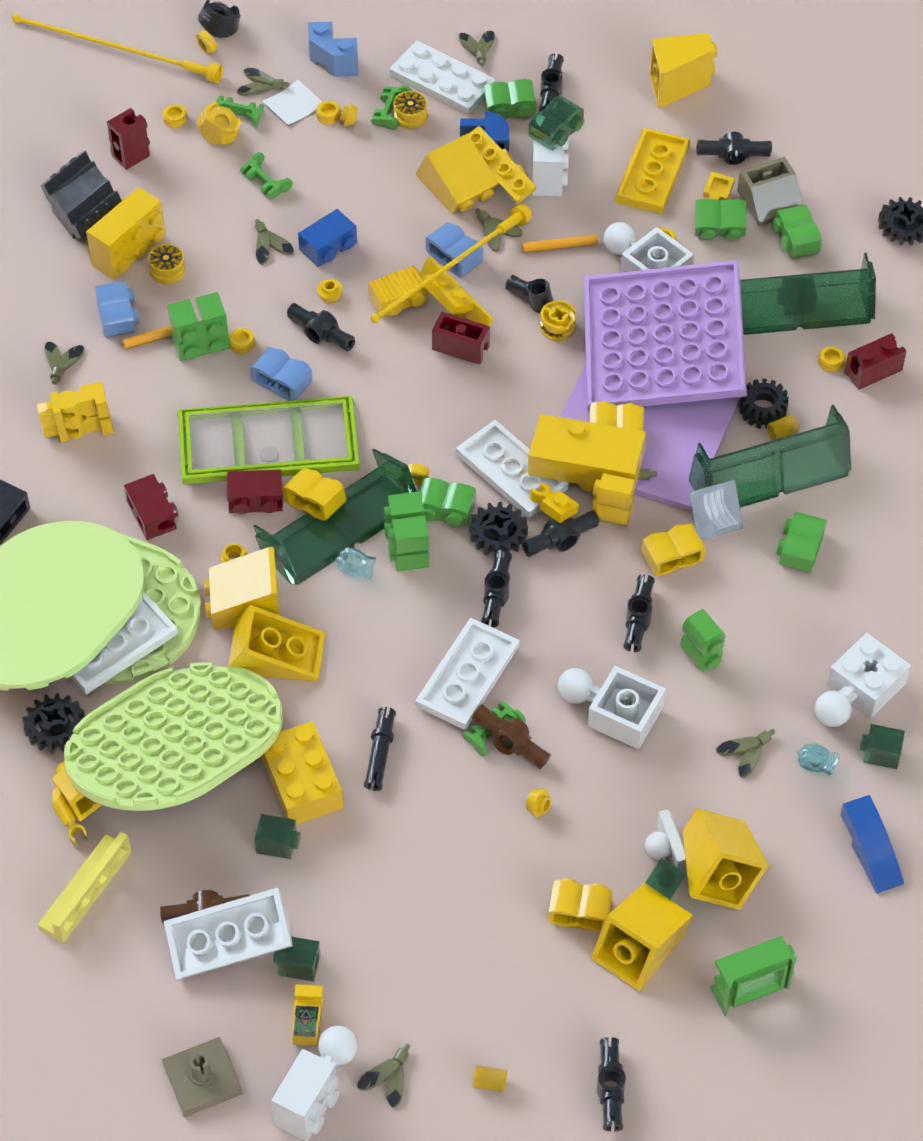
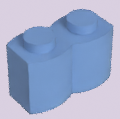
M446 222L426 237V251L435 260L447 265L478 243V241L465 236L461 227ZM482 246L448 270L457 277H463L483 262Z
M126 281L95 286L104 336L135 332L134 323H139L136 307L131 308V303H135L133 290L132 288H127Z
M268 347L251 366V379L261 387L273 390L280 397L288 401L297 400L312 382V369L306 362L290 358L285 351Z

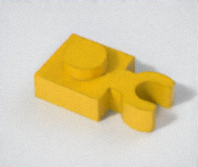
M711 171L703 191V197L716 200L729 199L735 185V178Z
M540 483L538 491L531 488L529 499L541 504L540 510L557 522L561 523L578 513L579 504L561 491L553 493L545 483Z

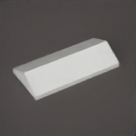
M279 888L164 921L177 980L293 947L290 920Z

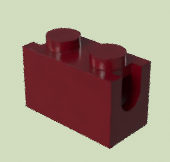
M132 108L107 121L111 155L125 170L150 156V140L146 129L148 127L147 121L141 114L136 116Z
M441 311L432 329V350L481 365L483 350L488 351L490 347V326Z
M893 333L848 352L845 373L858 390L903 370L907 351L903 346L897 347L896 337Z
M281 469L227 471L229 513L246 514L283 511Z
M154 474L124 485L126 501L146 540L177 529L174 518L179 517L174 502H168L167 489L163 482L158 483Z

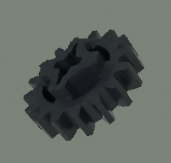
M899 197L898 202L891 199L889 200V205L884 204L878 218V228L883 230L882 235H890V241L893 242L897 239L900 245H903L904 241H908L911 246L914 240L922 243V201L919 200L914 203L912 202V197H909L907 201Z
M498 502L497 507H493L491 503H488L486 510L479 507L478 515L472 514L471 523H469L470 541L476 542L477 550L484 548L485 555H488L491 551L495 554L497 550L510 552V549L518 552L519 544H523L522 542L528 536L527 518L521 517V510L512 511V504L505 508L502 502Z
M56 693L54 699H50L45 694L43 702L37 699L34 700L35 708H26L28 716L23 717L24 733L29 738L31 745L37 743L38 750L40 751L47 746L50 753L54 752L55 747H59L63 752L66 742L73 735V729L85 717L83 709H80L78 701L72 703L70 695L60 699L59 693ZM68 714L73 717V722L70 721ZM36 723L39 724L40 732L36 729Z

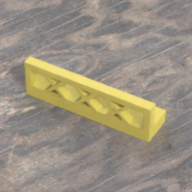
M120 832L116 838L107 834L103 837L37 924L40 931L64 944L131 854L128 835Z

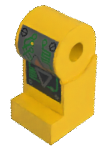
M295 984L292 1043L293 1045L318 1046L324 1004L323 986Z

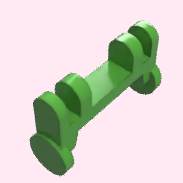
M406 85L384 87L380 99L386 104L383 110L376 109L374 111L371 123L376 126H385L388 129L396 130L399 126V121L391 116L394 107L393 102L400 93L412 90Z
M219 95L216 100L219 106L231 109L234 114L249 117L252 126L258 127L260 117L264 111V105L259 104L258 108H256V103L250 102L246 106L233 103V98L227 97L224 101V96Z
M257 152L249 162L241 167L240 172L249 180L258 177L265 183L260 190L263 194H267L270 200L282 192L289 191L293 181L290 178L279 181L272 180L261 169L265 155L262 152Z
M503 701L498 704L500 710L496 707L490 710L501 719L503 717L507 720L517 718L524 723L526 722L524 715L518 709H512ZM473 724L469 728L471 733L465 731L462 733V736L474 747L479 755L484 757L488 754L485 745L486 738L491 732L484 727L480 728Z

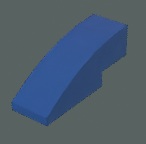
M867 795L843 803L840 816L853 839L851 845L876 894L903 885L904 880L893 846L871 796Z

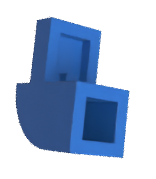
M485 111V119L460 118V137L467 133L469 134L480 126L501 149H506L509 153V125L502 116Z

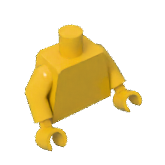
M61 762L57 766L56 775L52 779L56 787L52 791V807L63 826H68V835L71 843L78 846L73 836L76 833H82L87 840V833L82 825L75 823V820L77 819L81 822L102 805L88 799L72 785L66 772L65 762Z

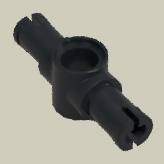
M555 54L549 55L547 69L541 74L540 96L542 99L539 112L547 108H555L556 100L562 95L563 73L561 70L564 58L560 54H557V59H555Z
M735 131L726 133L719 140L698 139L696 143L697 156L717 155L719 158H724L726 163L731 165L740 164L749 156L770 157L772 153L771 141H750L749 138H744L741 133Z
M292 303L288 307L287 317L301 324L306 336L313 343L320 344L324 340L327 343L332 342L345 351H350L354 347L355 337L339 329L337 320L330 312L322 310L320 313L309 312L296 303Z
M591 510L577 518L570 517L561 523L551 518L544 525L541 534L522 542L523 551L528 557L547 548L550 550L557 548L560 552L567 551L577 543L581 533L599 526V517L595 511Z
M502 550L495 552L493 568L486 575L484 581L483 602L485 607L481 623L489 626L491 619V627L493 628L499 625L501 608L509 599L510 574L508 572L512 554L505 551L502 558Z
M640 574L637 577L635 594L631 596L627 604V634L623 647L630 652L632 644H634L633 652L641 651L644 632L647 631L651 623L653 604L651 594L655 579L650 575L647 577V582H644L645 574Z
M605 1037L599 1041L601 1064L598 1066L597 1094L600 1104L603 1105V1130L611 1132L613 1121L615 1132L623 1129L621 1104L624 1103L626 1075L619 1061V1039L611 1037V1047H609L608 1037ZM606 1081H614L618 1086L612 1088L604 1083Z

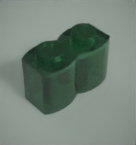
M561 95L557 96L548 104L545 110L540 111L530 121L529 137L550 150L563 146L567 142L569 135L575 131L578 132L583 127L585 121L584 109Z

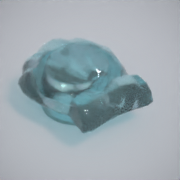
M346 548L336 557L337 567L344 575L350 577L363 576L366 579L372 578L376 557L367 556L355 548Z
M815 742L806 743L797 751L799 756L797 761L802 768L811 772H824L830 776L833 774L834 767L840 759V755L837 752H830L826 747Z

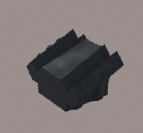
M86 150L70 159L66 165H63L59 171L53 173L48 180L40 185L46 199L51 204L52 212L73 239H81L86 236L87 230L122 202L118 191L113 190L110 181L102 175L95 162L90 161Z

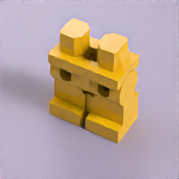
M103 382L80 386L81 390L75 392L68 390L61 392L59 395L58 391L50 393L51 401L38 403L37 408L45 438L59 435L62 443L69 441L68 438L77 439L85 433L102 430L103 435L113 434Z

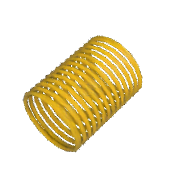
M789 414L767 425V432L771 440L777 442L799 432V424L796 418Z
M476 1065L473 1087L498 1092L502 1091L503 1093L506 1085L507 1070L502 1069L501 1072L499 1068L487 1067L486 1069V1066L484 1068V1066Z

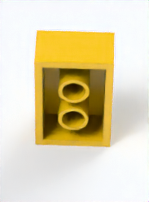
M138 187L87 230L92 266L115 280L120 274L125 273L134 262L142 258L156 243H160L164 236H166L162 202Z
M311 721L280 731L272 746L260 757L288 827L344 809L341 786L314 722Z

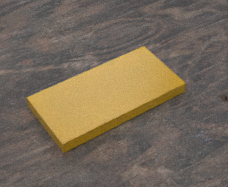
M643 128L615 196V203L663 215L690 147L691 139Z

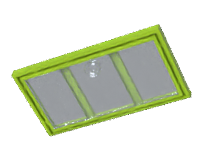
M352 396L179 409L177 416L179 418L182 484L227 481V471L281 469L283 477L295 476L303 468L315 470L319 473L360 470L353 408L354 399Z

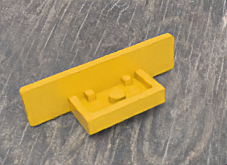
M480 126L468 134L499 185L516 203H520L536 191L535 184L527 177L523 167L520 164L516 165L508 151L501 149Z
M432 257L426 258L421 269L422 281L442 268ZM444 272L424 286L452 315L456 314L458 317L491 326L493 317L447 272Z

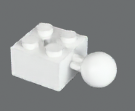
M547 108L541 111L534 124L532 182L537 189L532 193V196H562V186H567L568 171H563V169H568L569 154L564 153V150L568 151L569 135H564L567 121L564 114L555 108Z
M623 222L613 223L604 233L606 248L613 254L621 255L620 272L693 265L694 254L658 227L638 242H636V234L633 228Z
M866 632L831 666L827 686L834 691H827L817 699L815 714L818 720L829 727L841 726L850 718L852 712L851 704L872 718L907 683L911 665Z
M614 666L601 688L595 686L591 675L581 668H570L564 671L557 684L558 692L566 702L571 704H580L587 700L592 702L589 707L588 727L638 750L664 708L666 688L617 666Z
M332 1026L322 1033L318 1043L321 1057L305 1049L301 1050L271 1100L275 1127L303 1141H308L312 1134L316 1135L320 1131L324 1122V1113L328 1107H334L340 1094L337 1087L339 1079L336 1076V1067L352 1061L358 1051V1041L355 1034L345 1026Z

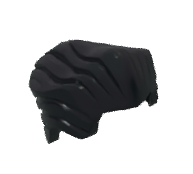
M206 0L198 15V20L210 35L217 38H226L228 35L231 36L238 31L241 15L237 6L233 5L229 8L222 2L210 3V0Z

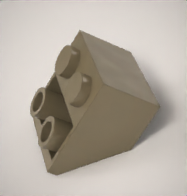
M786 157L739 171L737 192L742 200L746 201V206L758 225L772 222L776 217V210L803 205L796 173Z

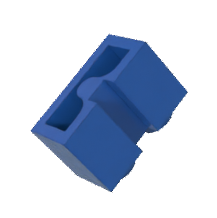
M336 209L298 233L299 250L317 267H320L324 263L333 260L336 256V251L343 252L352 248L357 243V226L339 209Z

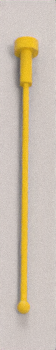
M19 14L12 16L14 23H26L181 66L183 70L205 75L208 82L218 84L223 75V66L213 62L209 66L187 60L182 62L22 18Z
M523 203L518 204L511 210L510 217L496 226L495 231L379 313L371 314L370 320L373 323H378L383 315L496 235L504 234L515 225L523 226L531 221V209Z

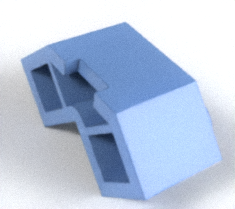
M308 22L310 61L316 65L320 63L334 77L358 76L357 38L333 39L332 22Z

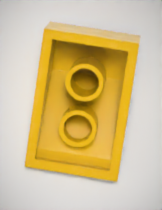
M249 605L236 619L228 666L242 667L262 677L317 682L319 680L326 632Z

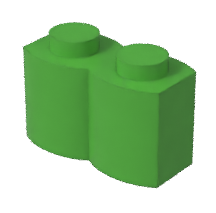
M518 79L509 83L493 82L484 85V100L487 112L496 113L504 119L512 116L526 118L536 114V99L532 80Z
M696 200L695 236H700L706 240L714 239L716 236L737 240L746 235L745 200Z
M806 205L776 210V217L772 221L773 229L776 234L779 233L782 249L784 252L787 251L790 258L820 252L822 238Z
M423 478L419 491H421L424 514L422 516L426 517V521L442 520L451 526H467L476 502V488L462 483H448L436 478Z
M796 511L792 519L787 518L783 534L787 536L785 540L780 539L776 555H780L779 564L811 573L824 536L827 520Z
M701 609L685 619L682 627L684 635L680 645L698 668L704 672L707 669H715L721 663L725 633L707 612Z

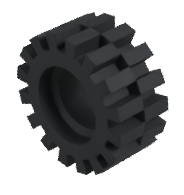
M763 378L762 383H759L758 379L753 380V385L750 382L746 384L747 396L741 397L739 406L740 415L743 414L742 419L744 421L748 420V424L751 426L757 423L756 428L761 429V425H765V429H767L769 423L785 417L789 396H787L788 392L786 389L783 390L781 384L775 386L776 381L771 380V383H767V379ZM767 400L774 406L764 408L756 405L754 402Z

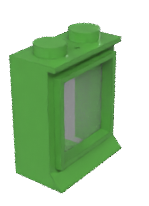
M782 936L715 961L720 974L714 976L716 984L711 985V990L724 1016H726L730 1006L735 1008L782 990L784 986L786 989L790 988L797 957L793 947L790 944L787 945Z

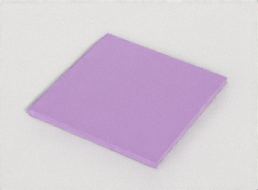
M739 260L584 276L588 412H590V404L601 401L617 406L626 403L652 406L747 396Z
M586 364L560 417L589 422L590 412L587 409ZM741 397L642 406L644 407L643 431L646 432V443L641 469L656 471L658 475L650 477V480L638 479L634 494L692 512L689 493L703 488Z

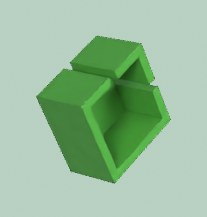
M218 292L195 298L202 318L201 321L197 320L190 299L167 305L171 337L180 361L230 348L227 317Z
M421 491L388 495V507H383L385 518L384 529L386 539L389 541L388 552L390 561H395L397 572L428 568L429 533L426 517L422 516L424 514Z

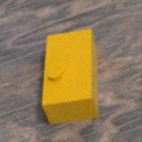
M540 414L528 454V474L530 476L576 484L594 485L596 479L601 480L602 474L606 473L634 479L636 489L645 454L646 432Z

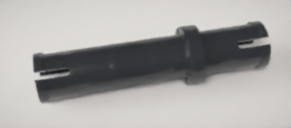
M387 707L378 709L376 728L372 730L371 734L373 744L364 787L370 790L371 784L375 780L373 791H380L383 787L382 783L389 745L394 739L392 729L396 711L390 708L386 718Z

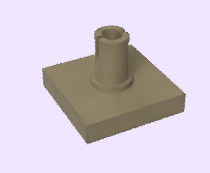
M220 1037L162 1059L164 1069L184 1117L242 1095L241 1086Z

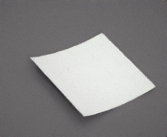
M299 80L280 93L263 100L287 125L306 117L315 111L322 102Z

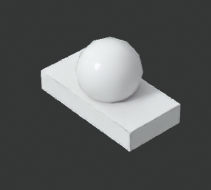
M669 809L659 811L657 821L659 832H653L647 837L644 843L645 852L654 860H664L669 857L675 875L685 874L687 871L685 849Z

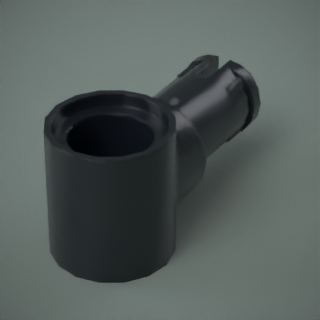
M511 275L510 279L508 278L506 281V290L521 295L524 300L530 302L535 312L541 313L544 305L554 301L549 282L545 279L540 278L528 282L515 275Z

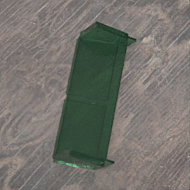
M864 253L861 269L740 280L743 335L797 330V327H802V329L806 330L870 324L871 320L875 319L876 275L872 262L868 260L867 253Z
M831 405L826 426L714 458H709L702 444L698 443L696 454H694L689 482L693 490L696 491L735 480L741 508L776 498L780 492L786 495L844 478L851 471L850 430L835 406Z
M372 449L378 468L345 488L347 501L327 520H319L306 513L273 535L259 526L253 525L256 532L255 538L260 550L274 547L276 570L290 585L292 583L296 585L301 584L355 548L354 544L357 542L362 544L384 529L383 507H388V495L417 492L407 464L386 453Z

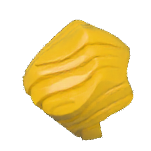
M212 102L198 116L197 124L198 129L201 131L200 134L206 141L215 145H225L236 140L241 119H237L231 109L221 107L217 102Z

